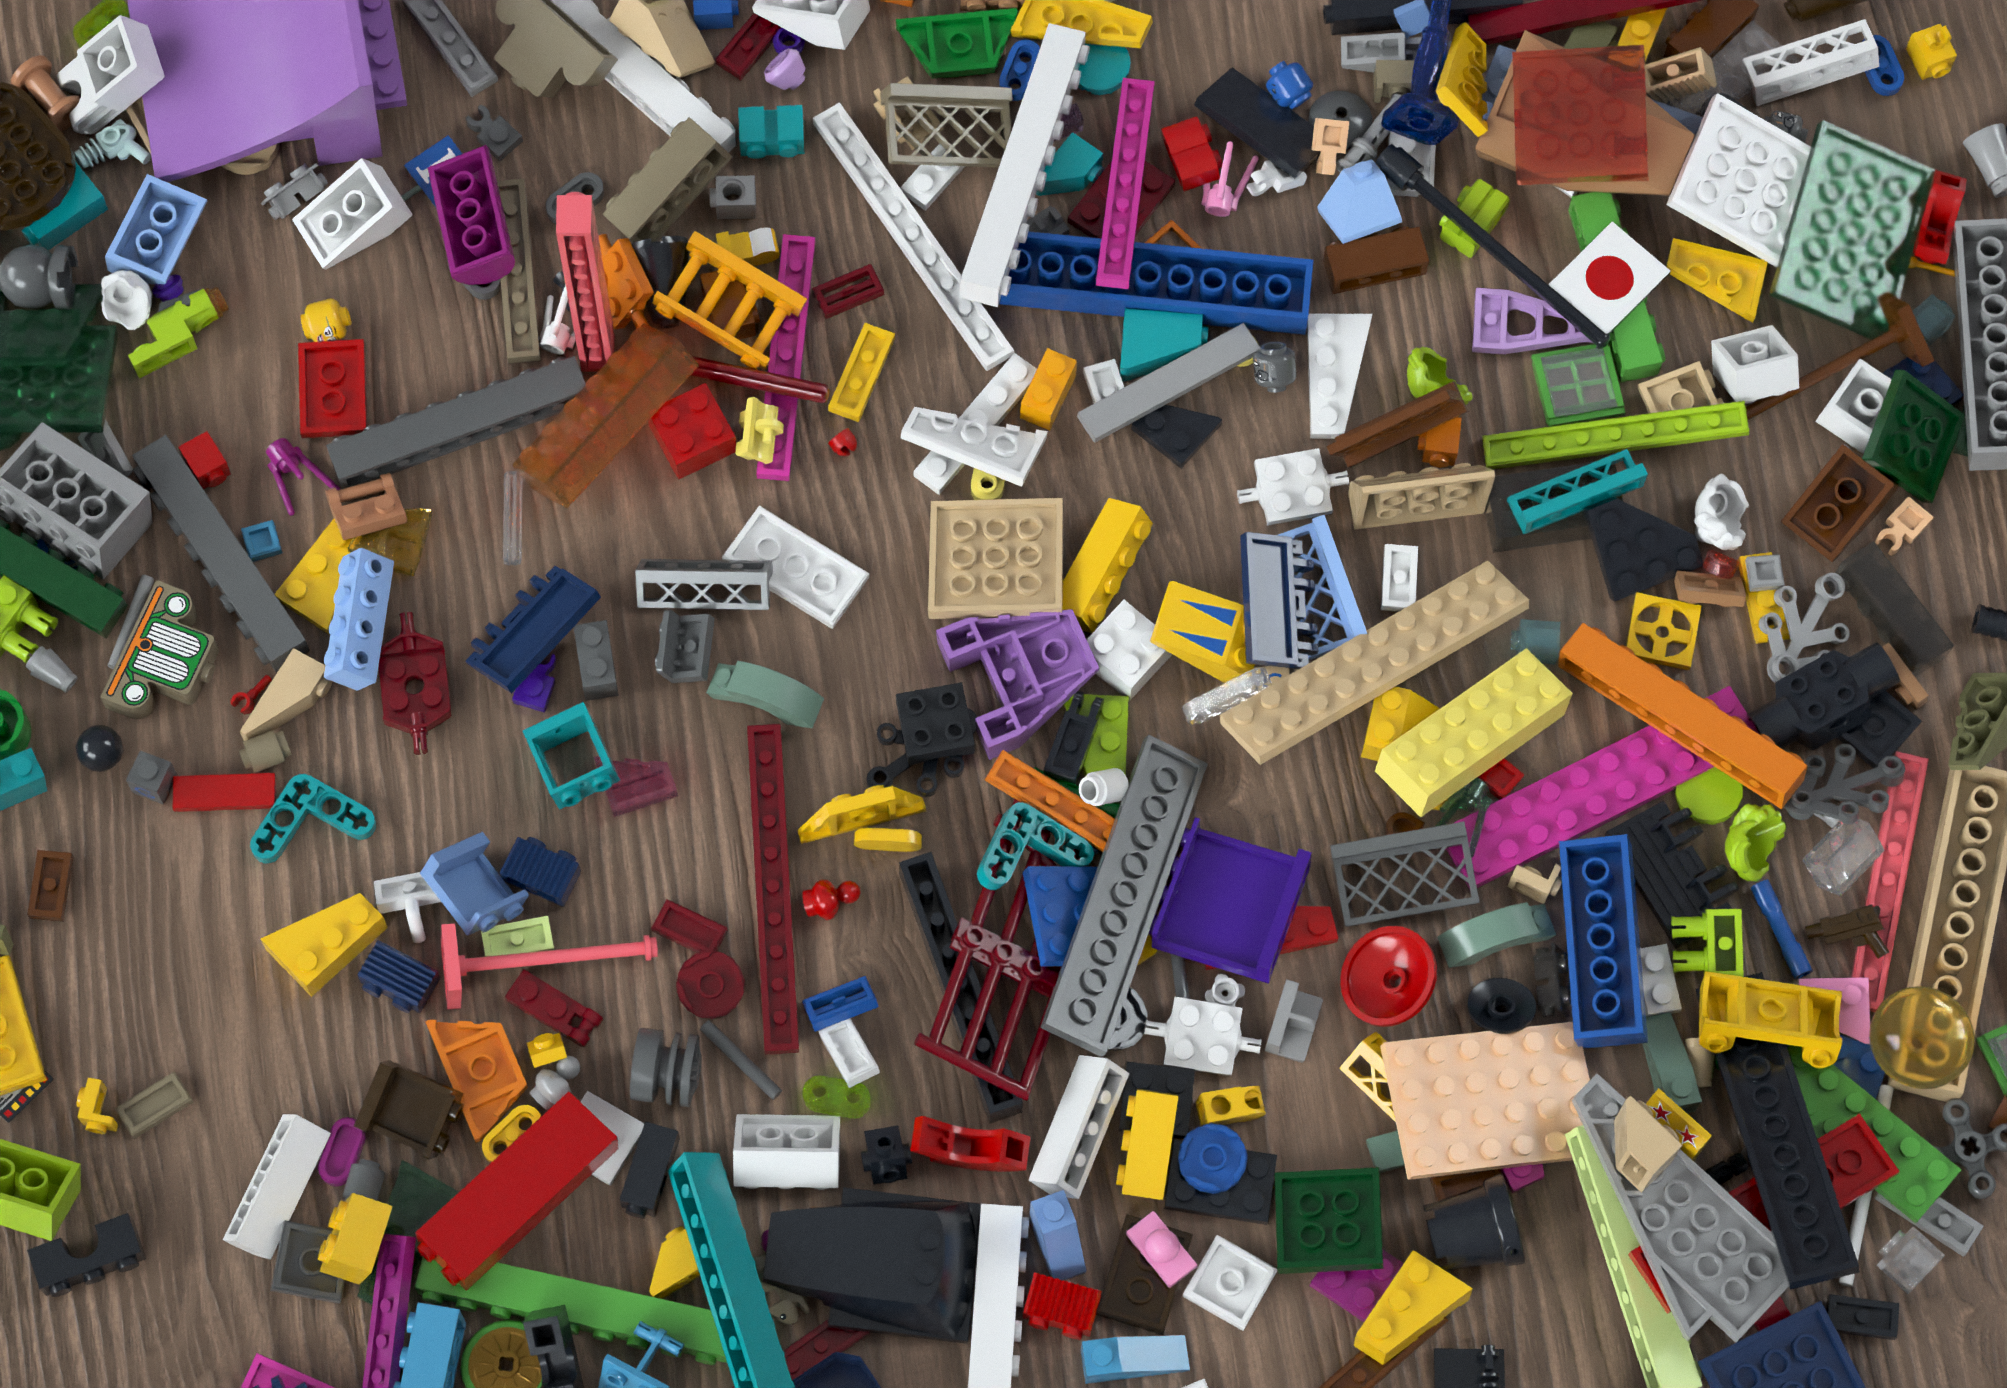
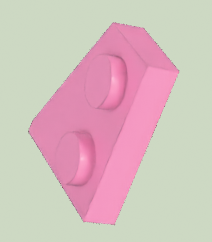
M1869 977L1799 979V985L1842 991L1839 1032L1865 1044H1871Z

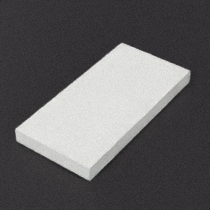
M760 505L722 556V560L772 561L773 574L769 581V590L831 629L835 627L869 579L868 572Z

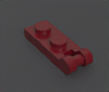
M525 969L522 970L505 995L507 1002L583 1048L589 1042V1034L593 1028H598L604 1020L597 1012L586 1008ZM576 1016L582 1019L578 1028L570 1026Z

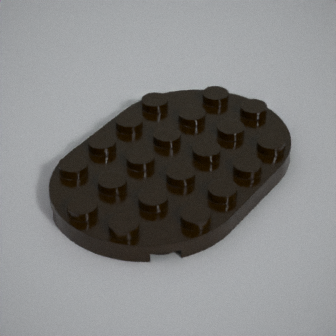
M1 82L0 230H9L30 226L33 222L44 217L61 204L72 186L76 172L74 153L63 133L35 101L22 89Z

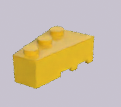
M358 893L261 938V941L266 951L312 997L388 927L381 913L361 893Z
M1413 1250L1357 1332L1354 1346L1384 1365L1416 1341L1420 1335L1441 1322L1445 1316L1469 1301L1473 1288Z

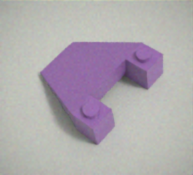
M1073 609L1062 610V612L1030 613V616H1010V614L998 615V618L978 619V617H970L936 630L937 644L949 671H955L981 660L1002 706L999 709L975 718L976 732L989 760L998 757L1002 750L1010 752L1020 748L1099 670V666Z

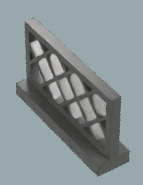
M1465 821L1330 845L1345 927L1479 904ZM1462 845L1464 859L1457 869H1454L1440 859L1447 847ZM1441 848L1437 856L1429 851ZM1424 852L1434 859L1423 876L1406 865L1414 853ZM1408 854L1403 862L1395 857ZM1390 858L1400 865L1390 881H1387L1373 871L1380 859ZM1374 860L1369 868L1361 863ZM1437 862L1453 872V875L1443 889L1426 878ZM1357 864L1367 872L1357 886L1354 887L1344 880L1341 866ZM1465 864L1468 878L1460 873ZM1403 868L1420 879L1409 895L1393 885ZM1370 874L1386 884L1376 901L1359 890ZM1457 876L1469 883L1470 898L1457 900L1446 892ZM1423 882L1440 892L1435 901L1430 905L1423 906L1412 898ZM1345 886H1347L1353 891L1348 897V899L1346 895ZM1389 888H1392L1406 898L1399 910L1390 912L1379 904ZM1356 894L1373 904L1365 916L1350 917L1348 905ZM1443 895L1451 900L1438 903ZM1409 902L1418 906L1405 909ZM1376 907L1384 912L1371 915Z

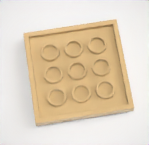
M1063 498L931 501L929 619L997 618L998 615L1010 614V616H1030V613L1062 612Z

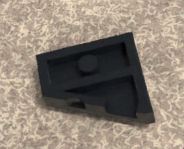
M1164 405L1134 421L1131 429L1182 469L1222 425V419L1200 412Z

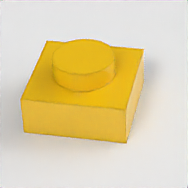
M560 1033L541 1034L535 1037L533 1041L527 1042L534 1068L567 1058Z

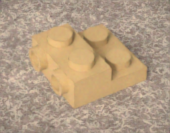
M1700 361L1638 384L1639 392L1648 413L1724 403L1722 398L1716 399L1712 388H1715L1712 374L1709 369L1703 370Z

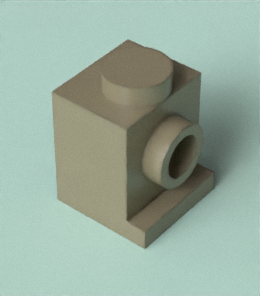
M1376 60L1373 73L1374 103H1380L1381 97L1391 99L1393 94H1399L1404 98H1412L1413 92L1420 91V72H1415L1414 60Z

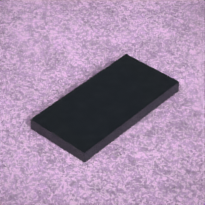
M1233 67L1198 96L1195 101V107L1295 179L1318 159L1320 151L1311 150L1314 126L1290 108L1281 107L1269 93Z

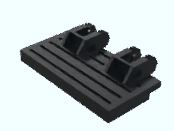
M1662 801L1606 831L1605 836L1628 835L1632 845L1635 885L1671 943L1677 949L1697 937L1672 938L1671 929H1685L1686 926H1671V916L1695 917L1702 916V913H1705V909H1732L1728 902L1717 908H1714L1713 905L1734 894L1740 888L1734 881L1711 894L1708 892L1705 885L1722 878L1728 872L1725 864L1719 865L1695 878L1697 875L1705 872L1707 868L1692 845L1680 852L1677 848L1694 840L1704 831L1701 826L1697 825L1674 837L1669 829L1688 820L1692 812L1687 807L1667 817L1671 814V811L1666 803Z

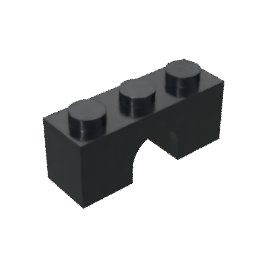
M129 1213L95 1225L98 1245L96 1250L88 1257H72L67 1244L62 1238L28 1249L27 1252L39 1289L45 1296L50 1294L52 1297L62 1296L72 1290L71 1287L83 1282L86 1285L94 1284L105 1279V1274L115 1270L126 1272L138 1267L139 1262L145 1260L146 1256L135 1222Z
M560 1305L531 1311L523 1321L530 1356L537 1355L542 1374V1385L540 1388H584L566 1306Z

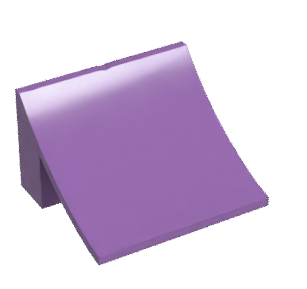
M127 0L130 19L148 25L165 75L161 81L142 95L154 176L165 182L185 178L244 158L277 143L314 138L319 166L383 156L376 110L407 106L389 0Z

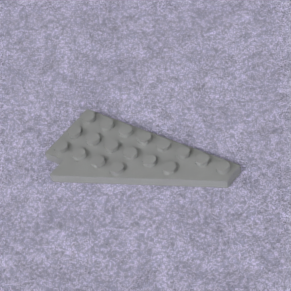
M1596 1074L1574 1096L1572 1103L1683 1338L1689 1341L1707 1320L1711 1319L1737 1343L1789 1287L1772 1232L1681 1149L1672 1163L1641 1193L1616 1169L1614 1120L1626 1099L1600 1075Z

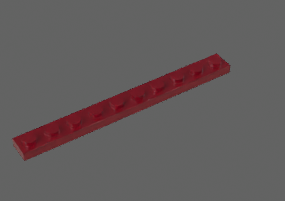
M781 724L747 726L764 1051L765 1055L799 1053Z

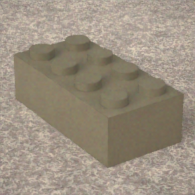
M688 117L686 121H681L674 127L670 139L663 146H658L651 153L650 161L645 167L631 175L627 183L628 186L621 194L614 195L608 201L606 210L602 215L632 242L651 238L652 242H656L733 156L695 121Z

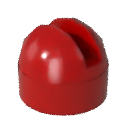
M846 428L828 442V445L836 454L845 457L850 455L849 450H856L857 440L851 430Z

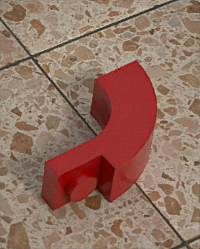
M1935 170L1912 250L1914 256L1920 257L1922 261L1930 264L1941 263L1946 265L1950 254L1954 224L1965 194L1966 178Z
M926 1116L915 1117L911 1151L930 1157L931 1162L952 1167L995 1172L1024 1171L1027 1169L1031 1136L1005 1128L993 1130L965 1128Z

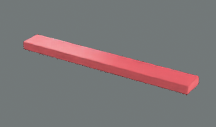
M1898 751L1893 756L1900 758L1905 765L1904 780L1898 786H1887L1886 793L1889 795L1888 809L1882 812L1865 906L1872 904L1874 907L1879 906L1881 908L1879 918L1885 929L1877 931V933L1889 950V953L1877 959L1868 944L1857 946L1851 978L1869 977L1870 1011L1880 1013L1882 1010L1929 761L1928 758Z

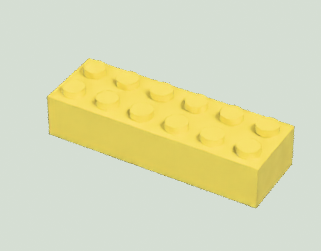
M1526 648L1383 748L1375 772L1422 817L1564 716L1573 693Z

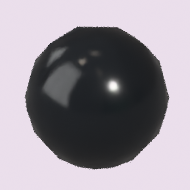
M94 725L83 731L75 746L80 763L89 770L96 772H105L116 766L121 760L124 751L122 740L118 733L104 725Z

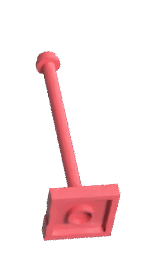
M455 923L442 924L441 954L447 1010L461 1009V976H467V972L644 955L645 960L650 961L651 958L658 957L656 937L643 935L642 942L465 959V955H458Z

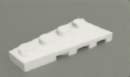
M1372 314L1308 315L1310 439H1335V437L1345 433Z
M914 407L902 429L901 438L1022 487L1046 441L1048 431L1036 429V433L1021 431L1020 426L1006 424V428L988 425L987 420L974 418V420L967 421L958 419L956 414Z

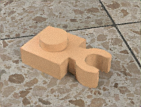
M1908 496L1887 518L1885 524L1890 528L1883 529L1878 534L1875 543L1878 545L1883 539H1890L1894 545L1888 554L1890 556L1895 555L1902 545V539L1911 544L1932 522L1934 517Z

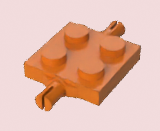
M607 234L599 235L613 328L623 329L632 320L638 334L646 333L651 327L643 312L647 300L654 291L629 238L618 239L612 246Z

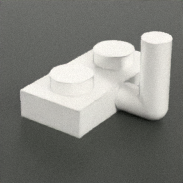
M420 872L374 881L378 911L382 914L405 909L412 940L414 943H422L426 936L419 906L439 903L441 901L421 876Z

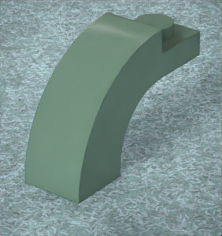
M737 661L736 666L718 663L706 692L713 699L752 705L771 713L786 725L813 728L824 698L817 692L791 677L769 668L742 661Z
M1528 902L1472 918L1447 930L1437 938L1448 967L1452 968L1475 964L1481 959L1509 947L1549 940L1556 935L1545 904L1529 906Z

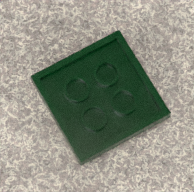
M1895 370L1862 459L1922 503H1933L1965 415L1907 371Z
M1379 1167L1275 1172L1278 1274L1384 1269Z

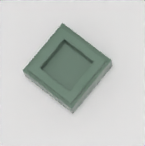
M1398 1130L1366 1140L1374 1167H1379L1380 1173L1405 1166Z

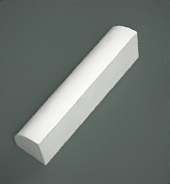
M283 1114L223 1240L251 1254L271 1259L280 1241L283 1222L290 1220L331 1133L298 1115Z

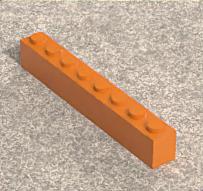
M1582 623L1560 650L1558 667L1778 808L1782 809L1804 781L1807 764L1797 754L1786 752L1775 745V742L1769 736L1758 734L1751 730L1742 719L1736 716H1729L1720 710L1712 700L1701 698L1693 693L1682 681H1674L1663 674L1657 665L1644 662L1635 656L1634 652L1627 646H1619L1608 639L1606 634L1600 629L1591 628Z

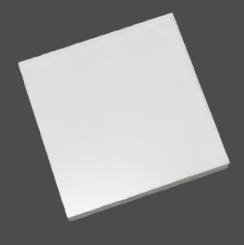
M587 1091L581 1103L618 1137L619 1149L592 1174V1176L611 1186L637 1145L644 1123Z
M1216 1235L1182 1297L1244 1331L1278 1269L1221 1236Z

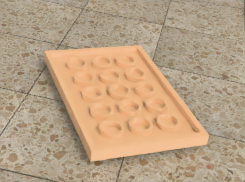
M1573 1022L1529 1026L1509 1034L1483 1031L1384 1042L1380 1046L1408 1180L1573 1160L1565 1134L1583 1124L1572 1100L1590 1081L1583 1047H1578L1574 1040Z

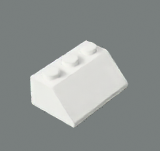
M737 1114L733 1148L734 1186L748 1189L759 1187H779L781 1189L811 1187L818 1190L838 1188L840 1116Z

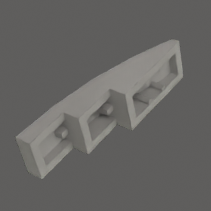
M1405 32L1341 37V66L1345 69L1374 72L1376 60H1414L1415 72H1420V75H1441L1452 41L1438 42L1437 36L1405 38Z

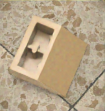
M1631 1095L1625 1100L1614 1120L1616 1169L1642 1193L1672 1163L1682 1144L1679 1142V1137L1675 1131L1667 1125L1662 1126L1653 1117L1652 1110L1644 1102L1636 1101Z

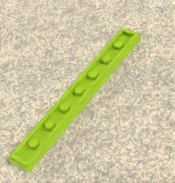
M1745 401L1484 435L1482 436L1486 467L1500 469L1612 454L1626 449L1628 451L1747 436L1749 435Z

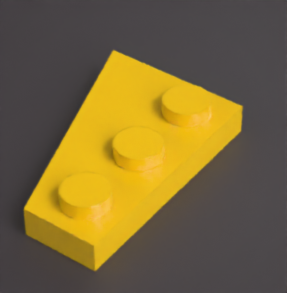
M1673 238L1666 267L1671 271L1669 275L1748 321L1754 322L1768 262L1763 259Z
M333 518L276 591L275 596L279 602L329 634V625L333 619L335 609L334 594L338 589L340 577L338 567L343 556L360 548L361 536L343 540Z

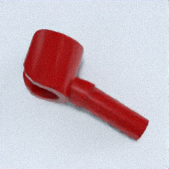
M265 675L247 693L238 692L234 694L231 698V705L236 707L241 700L247 699L246 706L240 712L244 715L250 714L255 707L254 700L272 679Z

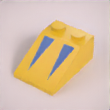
M1175 581L1168 583L1150 642L1225 684L1250 680L1255 664H1246L1244 605Z

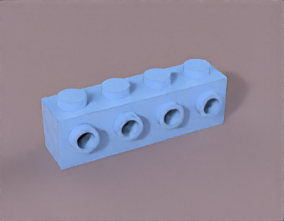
M359 548L343 556L338 567L340 574L338 589L334 594V615L329 625V647L324 657V664L326 665L325 679L356 691L376 683L394 567L393 560L364 548Z

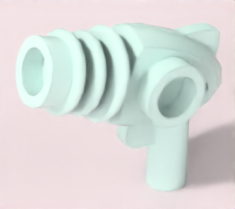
M121 119L117 120L112 126H108L95 134L96 142L90 138L89 141L92 146L85 143L86 149L79 146V149L74 152L84 169L88 166L93 167L92 160L98 164L97 157L102 162H105L103 154L109 159L118 156L120 160H125L132 155L143 164H147L151 159V154L134 141L136 128L126 124Z

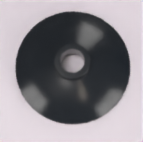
M1492 978L1480 982L1471 990L1468 996L1467 1008L1473 1021L1483 1029L1500 1034H1509L1526 1028L1532 1022L1536 1013V1001L1531 991L1523 984L1507 978Z

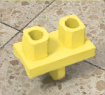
M755 397L747 399L746 410L740 412L739 424L744 431L743 439L736 442L735 453L737 456L747 460L755 459L765 464L773 462L775 436L782 434L784 424L777 420L779 407L762 403Z

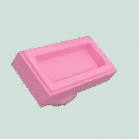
M1154 1211L1126 1232L1128 1238L1169 1288L1197 1268V1263L1180 1244L1177 1236L1167 1228Z

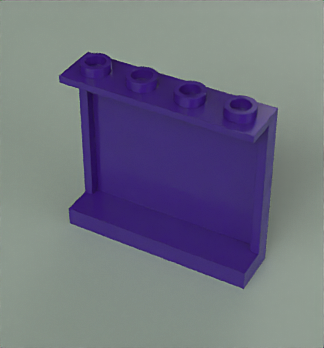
M1195 817L1191 829L1185 828L1180 843V847L1184 849L1181 857L1175 856L1169 876L1173 877L1170 886L1165 885L1159 902V905H1162L1160 913L1154 916L1148 933L1152 935V948L1269 984L1311 868L1312 852L1298 849L1296 857L1200 829V818Z

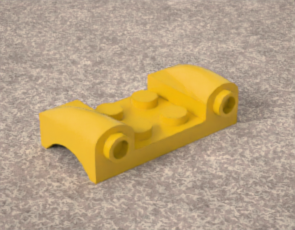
M1705 971L1700 986L1699 1044L1713 1053H1721L1731 1049L1736 1037L1802 1047V1059L1804 1062L1815 1068H1826L1837 1061L1842 1046V1038L1839 1033L1842 991Z

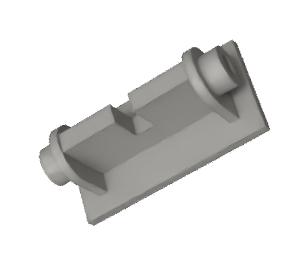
M304 163L290 173L293 180L284 186L277 182L264 192L267 198L261 202V205L263 206L267 202L270 203L272 207L268 211L275 220L279 217L284 219L288 214L301 206L294 196L295 194L299 193L306 202L319 192L325 190L324 186L328 184L326 178L322 173L316 175L313 172L318 166L317 163L310 168Z

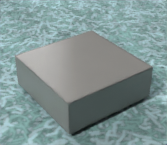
M1780 554L1746 558L1745 564L1750 592L1777 590L1784 587Z

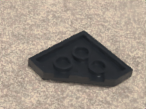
M1613 496L1583 508L1608 594L1613 601H1618L1636 592L1675 578L1677 571L1690 572L1704 566L1696 536Z

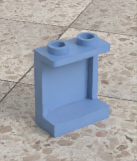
M483 832L431 854L420 872L421 876L467 936L479 930L483 933L487 932L505 918L507 921L516 918L524 910L522 905L529 896L525 889L514 894L483 853L490 841Z

